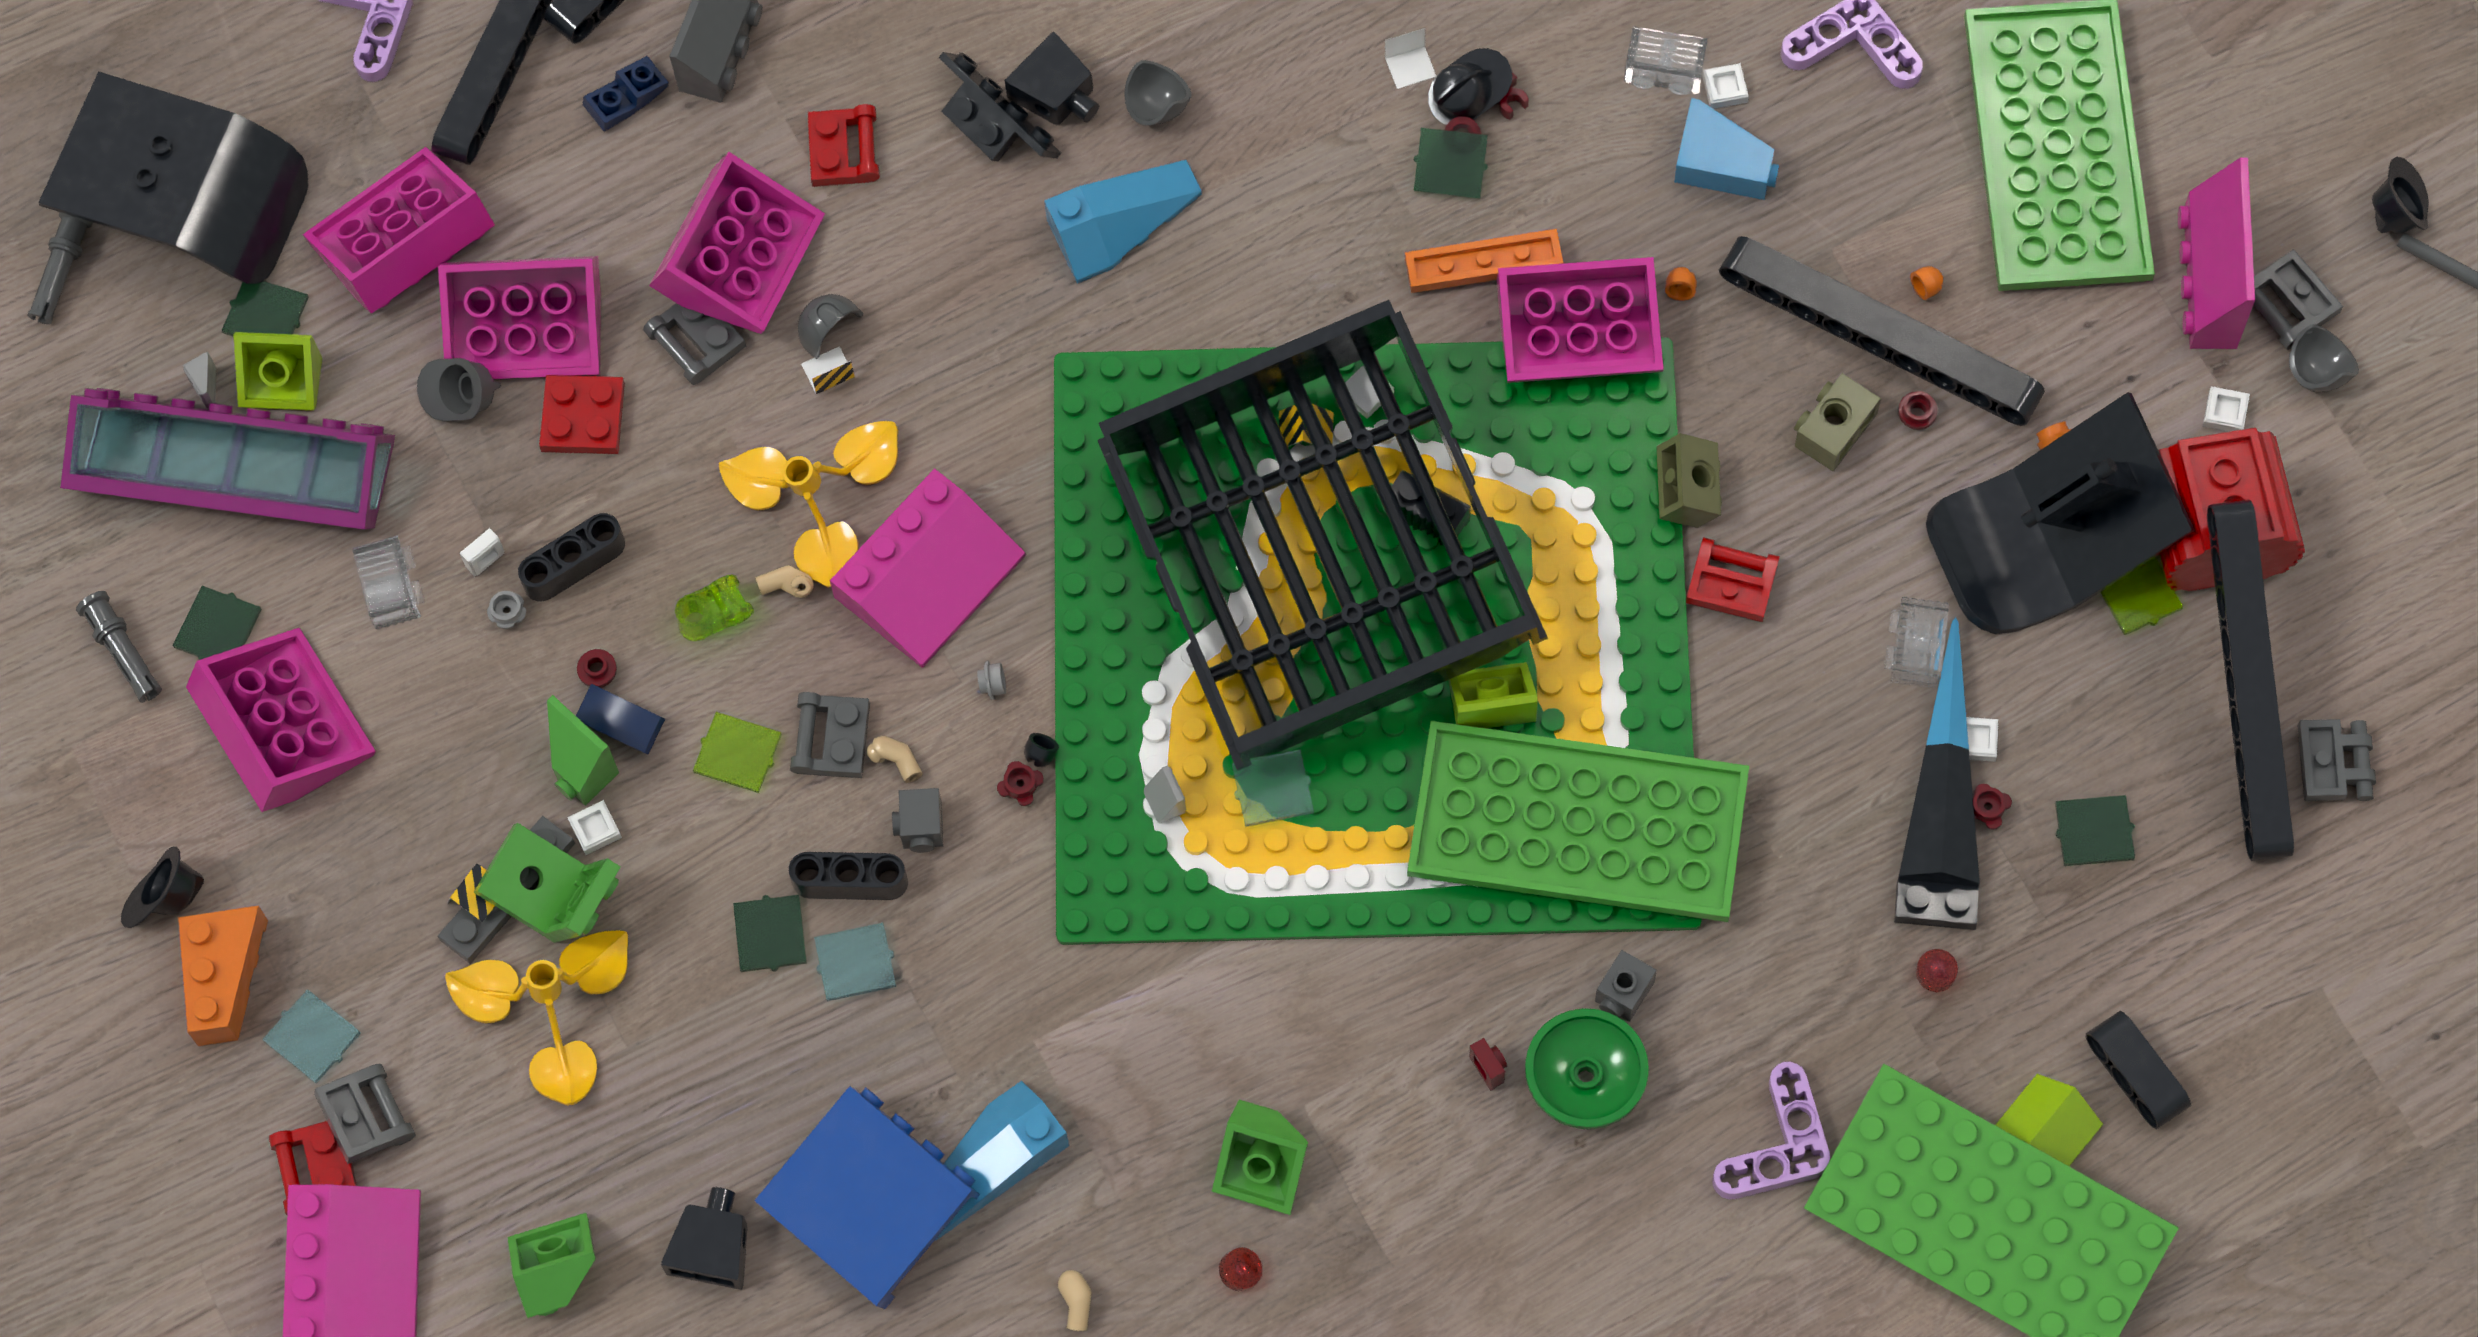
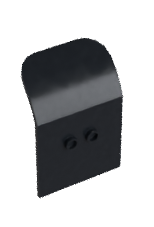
M98 71L38 203L40 206L177 248L211 265L233 279L246 284H259L267 279L275 268L298 216L308 189V170L303 156L290 143L249 119L224 109Z
M2130 392L2125 393L2013 469L1944 497L1931 508L1926 520L1929 539L1959 607L1970 622L1981 630L1993 634L2016 632L2078 607L2196 531L2135 399Z

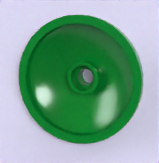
M1588 1008L1570 1010L1546 1022L1533 1037L1525 1062L1527 1085L1537 1105L1555 1121L1578 1129L1602 1128L1626 1117L1641 1100L1647 1085L1649 1071L1645 1047L1632 1027L1611 1013ZM1588 1071L1593 1075V1079L1590 1082H1583L1578 1077L1579 1073Z

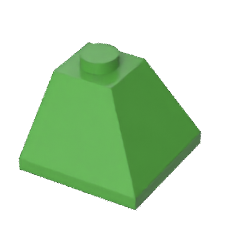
M552 695L547 700L551 763L558 780L554 784L567 799L571 801L576 797L586 806L619 774L609 746Z
M1238 1100L1227 1122L1212 1192L1290 1215L1308 1141L1279 1111Z
M587 1213L507 1237L513 1278L527 1318L536 1315H550L559 1308L568 1306L596 1259Z

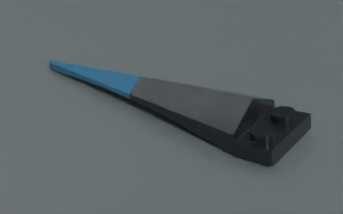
M1955 617L1950 628L1897 880L1894 922L1975 930L1978 917L1980 878L1959 622Z

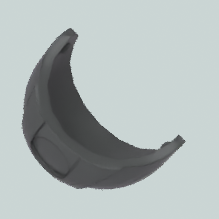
M1147 60L1137 62L1126 80L1125 103L1131 117L1142 125H1157L1175 119L1183 112L1191 99V90L1186 82L1175 71L1156 62Z
M837 294L819 296L809 302L799 316V340L804 349L817 359L820 356L822 342L831 328L843 317L854 313L861 318L864 315L863 312L844 296Z
M2318 325L2305 327L2295 339L2289 353V367L2294 377L2302 387L2313 392L2338 389L2359 373L2357 361L2346 345L2333 333Z

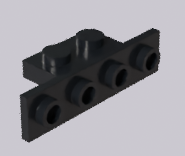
M942 52L939 59L964 83L941 112L992 161L999 162L1018 136L1041 157L1057 159L1060 156L1061 152L1052 144L1054 138L1039 126L1034 127L1027 120L1028 113L1020 105L1012 101L1009 103L1001 95L1003 89L1000 85L988 77L983 78L976 71L978 65L973 59L962 52L959 54Z

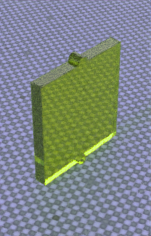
M2156 557L2100 592L2124 635L2149 624L2156 626L2158 620L2183 609L2177 594L2167 585L2165 574Z
M716 712L707 736L701 738L702 748L693 772L759 793L768 768L774 766L772 758L782 734L779 731Z

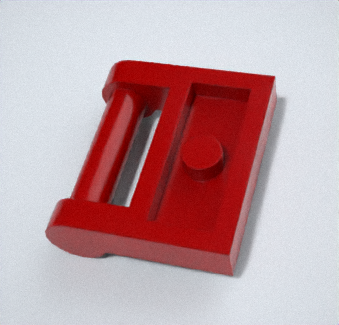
M861 104L852 109L808 112L812 187L869 183L879 179V165L875 163L873 123L877 119L875 106ZM858 125L860 164L849 167L847 126Z
M1703 537L1686 603L1763 622L1780 556L1768 553V556L1765 557L1714 544L1715 540ZM1710 559L1760 571L1763 572L1762 578L1708 564Z
M327 1121L292 1131H279L269 1136L271 1150L276 1151L285 1190L286 1200L283 1201L286 1215L288 1211V1186L300 1185L292 1147L304 1146L312 1185L357 1186L352 1163L347 1164Z

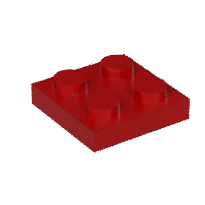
M546 375L539 442L541 452L619 454L625 388L623 377Z

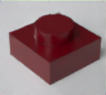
M1484 1038L1470 1045L1469 1058L1490 1091L1503 1084L1505 1081L1504 1068L1507 1067V1062L1498 1047L1493 1046L1490 1048Z

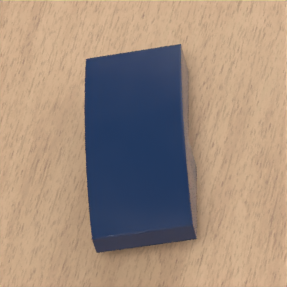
M645 56L616 71L615 80L583 96V106L605 132L650 103L668 87L669 82L650 58Z
M593 684L590 685L576 714V717L585 725L645 754H649L665 721V718Z

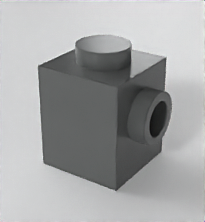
M939 788L898 790L899 812H892L893 835L901 837L903 849L910 848L913 852L924 853L934 850V847L943 846L942 800Z
M1621 950L1598 986L1595 1002L1600 1004V1010L1631 1021L1653 986L1657 970Z

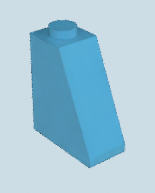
M1691 98L1676 164L1675 183L1765 200L1767 186L1775 187L1779 165L1772 164L1774 149L1701 100Z

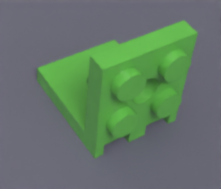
M516 823L512 826L474 893L556 943L579 937L582 933L587 935L591 931L599 917L595 910L602 898L607 900L618 885L619 879L615 878L621 866L608 858L584 865L526 827ZM526 867L532 868L538 873L539 883L534 890L526 889L520 882V874Z

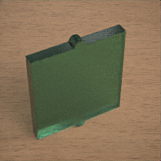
M1421 128L1418 155L1414 157V161L1417 163L1414 191L1481 198L1483 173L1488 169V165L1485 163L1488 135Z
M262 281L259 284H246L242 282L236 298L230 301L231 309L221 331L223 334L233 336L235 332L293 334L295 328H299L301 325L299 319L309 297L305 293L266 281Z
M201 586L173 643V647L197 656L200 660L244 646L262 609L257 605L236 598L232 592L227 595Z
M2126 795L2055 802L2059 828L2055 835L2061 842L2064 866L2131 861L2135 859L2131 833L2135 826L2133 823H2130Z
M764 895L761 900L733 903L741 972L769 968L775 972L778 970V967L807 963L799 895L776 898Z

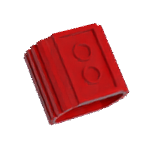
M2255 427L2181 439L2168 448L2158 450L2196 530L2160 554L2167 585L2172 590L2194 591L2215 587L2207 522V509L2211 504L2242 500L2252 501L2256 515L2263 579L2288 571L2289 567L2295 566L2298 563L2297 560L2302 559L2305 548L2277 439L2272 432H2259Z

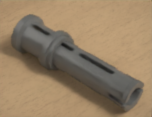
M59 213L61 218L55 237L50 238L48 243V249L51 251L33 304L27 314L32 320H35L36 316H38L39 323L51 324L72 262L81 256L83 249L80 245L86 229L91 228L93 222Z
M97 591L90 594L79 602L76 606V611L79 616L85 617L94 630L92 636L95 641L100 645H105L107 650H109L117 666L133 688L138 700L141 703H144L146 700H152L160 694L162 688L126 634V622L122 617H117L108 603L110 597L106 591Z

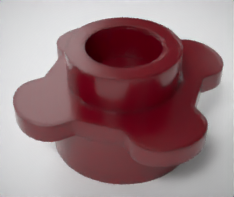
M1019 761L1011 762L1007 766L1004 780L1000 781L997 785V791L1002 797L1010 796L1018 800L1019 805L1028 806L1034 801L1033 794L1036 788L1044 782L1043 774L1038 770L1033 771L1029 766ZM1023 781L1024 785L1022 787L1017 786V782Z
M1979 784L1974 790V817L1986 823L1987 828L1992 830L1998 829L2002 825L2001 817L2004 811L2012 805V799L2008 794H2002L1998 789L1990 787L1988 784ZM1989 803L1992 805V808L1987 810L1984 805Z

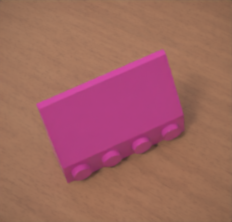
M424 147L306 231L303 236L353 297L372 314L379 308L388 305L394 297L408 287L420 282L426 274L438 267V265L448 262L454 254L465 246L480 239L495 224L477 193L427 147Z
M728 152L709 173L649 286L682 307L761 334L772 317L825 213L731 152Z
M2240 157L2189 191L2185 206H2179L2178 228L2185 229V241L2180 242L2179 259L2180 264H2186L2187 276H2182L2181 298L2188 299V311L2183 313L2182 328L2183 334L2189 335L2190 349H2237L2255 302L2249 166L2247 157Z
M598 256L451 262L438 265L444 359L463 358L481 363L489 370L492 379L600 374L601 292Z
M1654 257L1498 268L1497 290L1507 383L1663 372Z
M934 468L831 578L830 584L836 600L923 668L1026 556V553L963 490Z
M300 628L203 658L195 663L186 688L261 812L296 801L374 756L375 749Z
M346 1185L288 1186L283 1337H416L421 1190Z

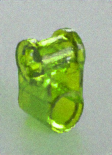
M736 575L723 576L713 581L710 585L679 599L675 607V615L679 632L684 638L690 641L703 640L727 627L744 622L754 613L752 604L745 601L738 588L740 581ZM692 613H700L704 615L702 619H700L697 622H688L685 620V618Z

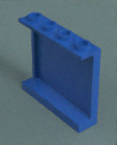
M849 1086L754 1201L874 1305L886 1309L895 1298L892 1291L970 1197L977 1199L980 1194L971 1187L976 1180L961 1167L956 1165L951 1170L940 1161L945 1154L927 1139L920 1144L910 1134L915 1128L897 1113L892 1118L886 1115L880 1109L884 1102L866 1087L862 1092H859Z

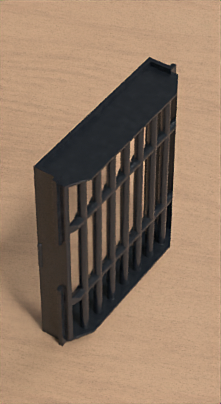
M1389 299L1098 423L1104 437L1097 441L1147 559L1157 560L1158 564H1156L1155 568L1173 610L1180 614L1191 640L1186 651L1237 771L1251 766V758L1283 751L1503 657L1530 639L1533 645L1548 639L1494 517H1487L1474 488L1475 479L1457 440L1450 435V432L1453 430L1452 424L1401 311L1395 313ZM1395 337L1427 405L1407 415L1402 414L1375 354V351ZM1359 360L1363 363L1388 419V423L1370 431L1365 428L1340 372V368ZM1324 375L1352 435L1351 439L1334 446L1329 444L1303 385ZM1286 391L1290 392L1316 451L1315 454L1297 462L1293 460L1268 403V399ZM1251 406L1254 407L1279 465L1278 470L1262 477L1257 475L1231 416ZM1432 420L1436 425L1491 547L1471 557H1467L1464 553L1410 430ZM1216 421L1243 480V485L1227 492L1221 491L1195 431ZM1179 437L1182 438L1207 496V500L1189 508L1185 507L1159 447ZM1393 437L1397 439L1452 562L1450 566L1433 573L1429 571L1374 448L1375 445ZM1145 451L1171 512L1170 516L1148 525L1119 455ZM1358 452L1415 577L1414 581L1396 589L1389 580L1337 462ZM1321 468L1325 471L1378 592L1377 597L1361 604L1356 603L1301 478ZM1286 483L1342 609L1341 612L1323 620L1318 616L1265 492ZM1251 499L1305 623L1304 628L1288 635L1282 633L1229 510V507ZM1213 514L1216 517L1269 640L1267 644L1250 651L1246 650L1192 524ZM1175 530H1178L1232 655L1231 659L1210 668L1207 665L1154 540ZM1496 562L1521 614V617L1497 626L1474 575V572ZM1457 579L1460 580L1483 632L1463 642L1460 641L1437 588ZM1423 595L1446 649L1425 658L1401 607V603ZM1385 610L1409 662V665L1388 674L1364 622V619ZM1347 626L1351 629L1372 677L1371 681L1353 689H1350L1327 636ZM1313 642L1336 695L1315 705L1311 700L1291 653V650ZM1276 657L1299 710V712L1278 721L1254 666ZM1237 673L1242 678L1262 725L1261 728L1240 737L1236 733L1215 683Z

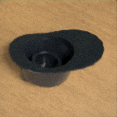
M1481 48L1464 54L1443 69L1432 81L1428 92L1429 107L1433 116L1446 125L1456 117H1469L1476 120L1500 102L1508 93L1512 84V69L1508 60L1498 51Z
M2397 156L2391 159L2389 164L2388 179L2372 196V203L2376 211L2377 230L2380 233L2393 231L2397 234L2405 233L2416 227L2425 230L2428 228L2427 215L2429 204L2425 184L2414 166L2405 158Z
M170 847L166 850L156 866L138 883L129 895L121 913V923L125 928H133L139 925L151 913L162 915L179 914L194 900L204 884V878L200 873L181 861L178 847Z

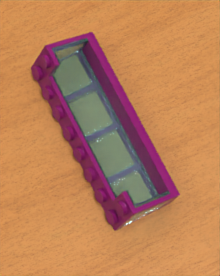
M85 388L84 395H71L60 488L364 530L375 528L395 441V435L383 433L384 426L361 423V425L351 424L350 429L346 428V421L323 418L322 425L308 423V416L285 413L284 420L270 418L271 411L247 408V415L232 413L233 406L217 403H210L209 410L195 408L194 400L172 398L170 405L157 403V395L134 393L133 400L120 398V390L106 388Z

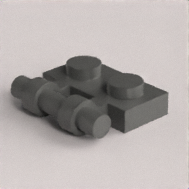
M2340 719L2300 720L2297 727L2304 801L2345 800L2347 797V785L2356 787L2357 800H2372L2374 798L2372 785L2376 784L2375 770L2371 769L2369 751L2373 749L2372 736L2367 734L2366 721L2356 720L2351 722V734H2342ZM2343 751L2353 753L2354 768H2345Z

